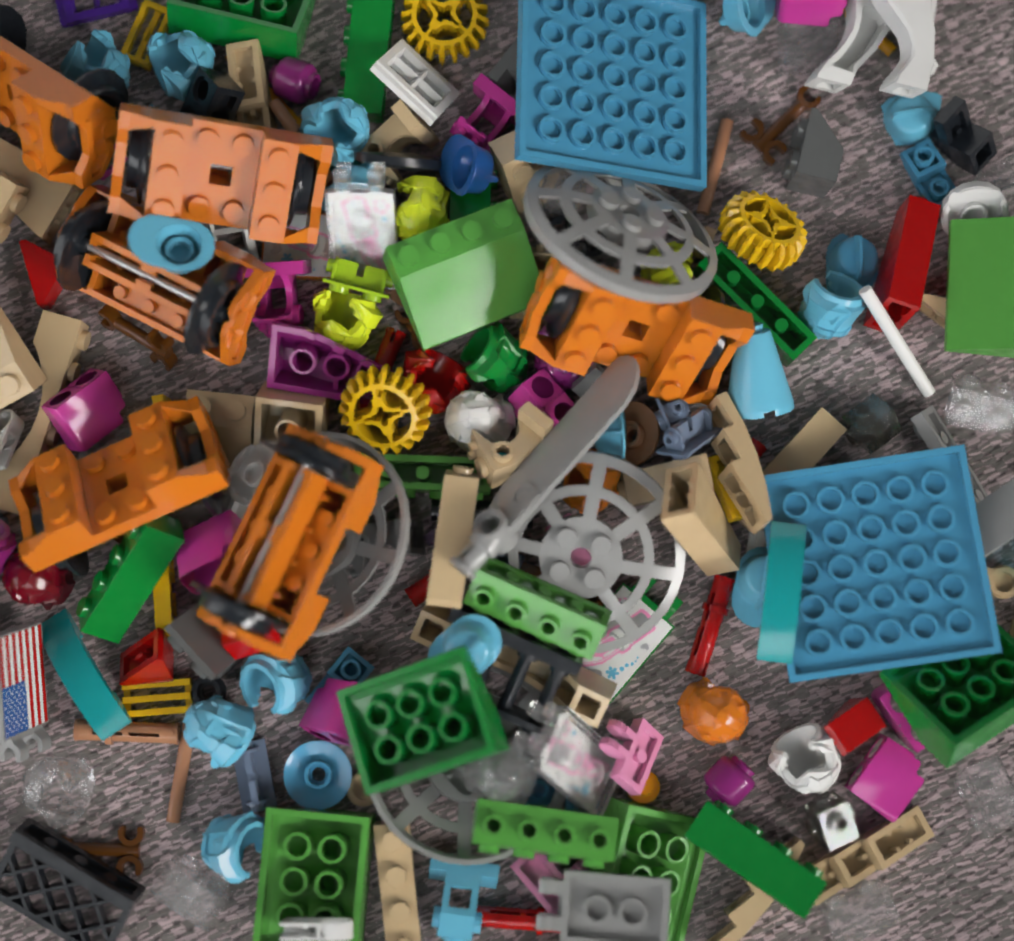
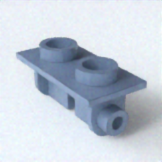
M659 398L655 399L660 410L654 412L663 432L680 420H686V417L691 413L688 403L682 399H676L665 405H662Z
M698 407L686 417V420L682 419L665 430L663 436L665 445L656 452L659 455L671 456L674 460L687 459L699 448L709 444L723 428L713 427V414L709 408Z
M265 738L251 741L244 753L234 762L243 813L250 811L255 813L265 810L266 807L277 806Z

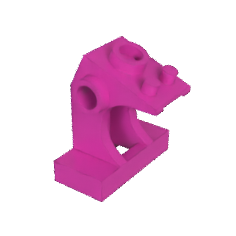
M481 73L473 82V93L482 99L481 103L468 119L460 116L451 127L450 133L453 135H464L476 145L491 153L488 142L499 138L511 123L515 125L516 100ZM482 117L495 126L487 136L474 128Z
M311 259L263 262L275 269L276 272L270 287L260 300V307L256 308L252 322L268 338L271 337V324L273 322L295 326L303 324L304 310L303 306L298 304L296 274L312 273ZM247 268L244 278L249 277L254 270ZM285 288L286 308L273 309L271 289Z

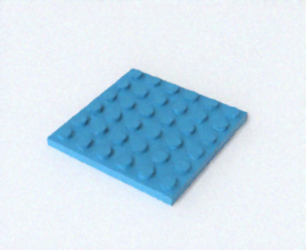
M518 0L514 160L571 170L609 174L635 181L698 192L707 188L706 3L695 0Z
M965 445L764 475L773 518L771 521L807 525L792 664H786L789 683L1002 653ZM771 521L764 527L767 552Z

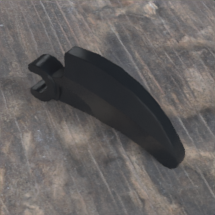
M354 152V160L392 169L440 171L442 164L441 157L403 152Z

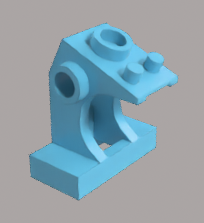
M431 858L428 879L445 881L441 906L434 905L431 927L438 928L437 936H440L441 940L472 941L473 933L480 934L483 912H476L479 887L496 889L500 865L487 863L464 866L443 863ZM451 888L472 891L469 909L448 906Z

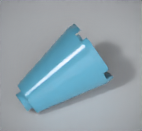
M754 322L755 332L747 344L738 347L733 355L728 395L742 419H763L764 413L775 410V416H780L794 409V399L770 328L763 327L761 322Z

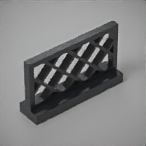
M30 817L27 818L13 831L8 841L10 845L0 862V881L3 877L13 875L18 891L9 893L0 887V901L66 941H91L88 931L102 929L106 941H116L136 903L141 899L147 887ZM18 848L30 855L31 865L19 867L15 855ZM51 867L58 871L62 882L49 884L44 868ZM35 871L40 887L27 889L22 873ZM81 885L88 889L92 899L78 902L73 886ZM65 889L69 904L56 907L51 891ZM43 893L48 909L39 911L32 907L30 896ZM111 903L123 910L121 916L108 920L103 904ZM94 906L99 922L85 924L81 909ZM72 911L77 927L67 928L62 925L59 914Z

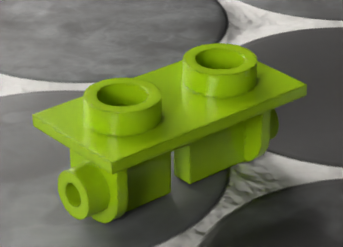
M338 256L335 259H328L326 271L331 272V277H324L322 279V282L330 283L328 290L347 295L349 289L363 292L362 299L381 303L382 297L390 298L391 294L384 293L385 287L392 288L393 286L387 269L384 270L366 265L363 277L357 276L359 263L342 259Z

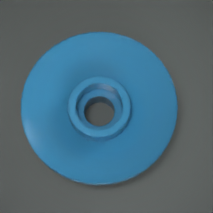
M323 740L306 742L297 747L285 763L283 772L285 788L290 797L302 807L319 810L330 808L339 803L349 791L352 783L350 760L345 752L333 743ZM320 767L324 769L326 775L323 780H316L313 777L315 768Z

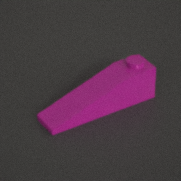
M278 322L271 324L266 386L268 388L340 400L342 391L347 389L346 384L348 380L356 379L355 376L358 371L362 369L367 373L369 367L374 364L381 372L382 365L307 327ZM368 391L360 397V404L368 405V403L372 402V391Z

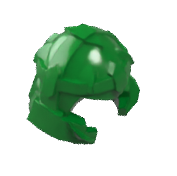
M499 321L478 329L470 337L460 355L461 360L464 362H472L465 369L469 377L476 382H483V385L491 391L503 393L510 387L521 384L527 377L528 361L526 358L528 350L520 348V341L516 340Z

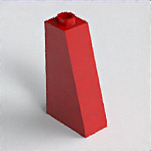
M909 195L896 212L873 288L898 331L921 308L941 205L930 202L924 197ZM867 308L863 326L883 332Z

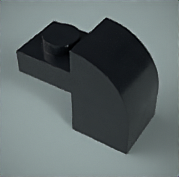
M954 96L933 118L935 129L929 134L931 141L959 168L976 176L997 154L992 132L971 122L965 100Z

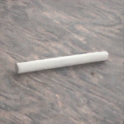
M867 285L860 289L859 294L923 397L933 395L935 393L933 385L872 287Z

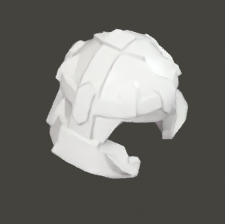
M474 390L462 391L458 396L450 400L444 419L445 429L447 430L450 442H454L459 448L470 452L468 443L471 442V431L473 429L490 442L497 443L499 441H506L511 431L516 427L513 406L503 399L502 394L490 398L485 392Z
M818 723L802 724L783 733L774 741L771 747L772 752L768 757V765L774 772L781 776L788 786L802 794H823L829 791L841 771V757L838 754L833 738H830L823 726H820Z

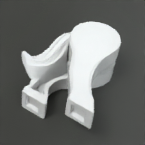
M847 0L843 37L835 51L814 70L804 86L831 93H838L851 85L857 70L877 50L891 29L898 41L900 60L894 70L883 81L879 91L910 99L926 92L930 76L935 73L939 66L934 57L936 33L934 20L938 0Z

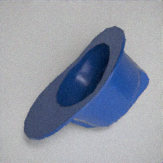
M461 134L451 136L445 143L440 158L442 161L440 176L445 186L457 195L463 196L466 193L479 194L486 190L490 182L499 181V177L493 173L494 159L488 150L476 145L472 140Z

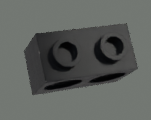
M199 67L180 113L233 121L245 92L227 73Z

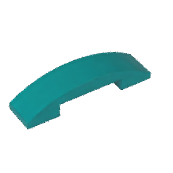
M771 521L756 660L792 664L800 606L807 525Z
M65 608L43 622L42 638L44 648L68 693L98 737L104 741L133 722L118 695L111 691L83 643L81 639L83 635L68 610Z

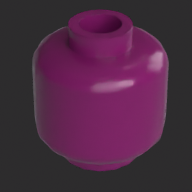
M287 56L278 64H274L270 70L269 81L272 83L273 92L277 97L302 105L317 96L321 85V77L317 74L316 67L310 62Z
M735 754L732 758L721 756L704 775V782L709 787L705 794L714 803L718 800L735 807L755 787V782L752 778L755 773Z

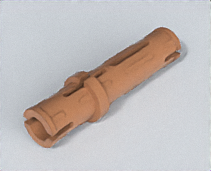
M75 720L73 728L74 741H102L87 720ZM131 722L104 740L105 745H113L114 741L178 745L180 742L181 724L179 722Z

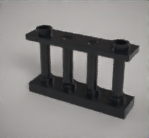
M463 602L461 609L452 608L447 619L448 621L454 622L462 616L471 614L486 616L496 624L501 632L503 642L501 648L507 646L518 651L519 658L501 698L489 695L500 718L521 726L522 731L532 737H545L552 722L545 719L563 677L569 674L577 677L583 663V657H575L564 648L552 643L542 642L535 635L519 628H511L504 624L503 621L488 614L477 613ZM539 660L550 665L551 672L533 712H530L513 703L531 663ZM493 663L480 674L483 683H485Z

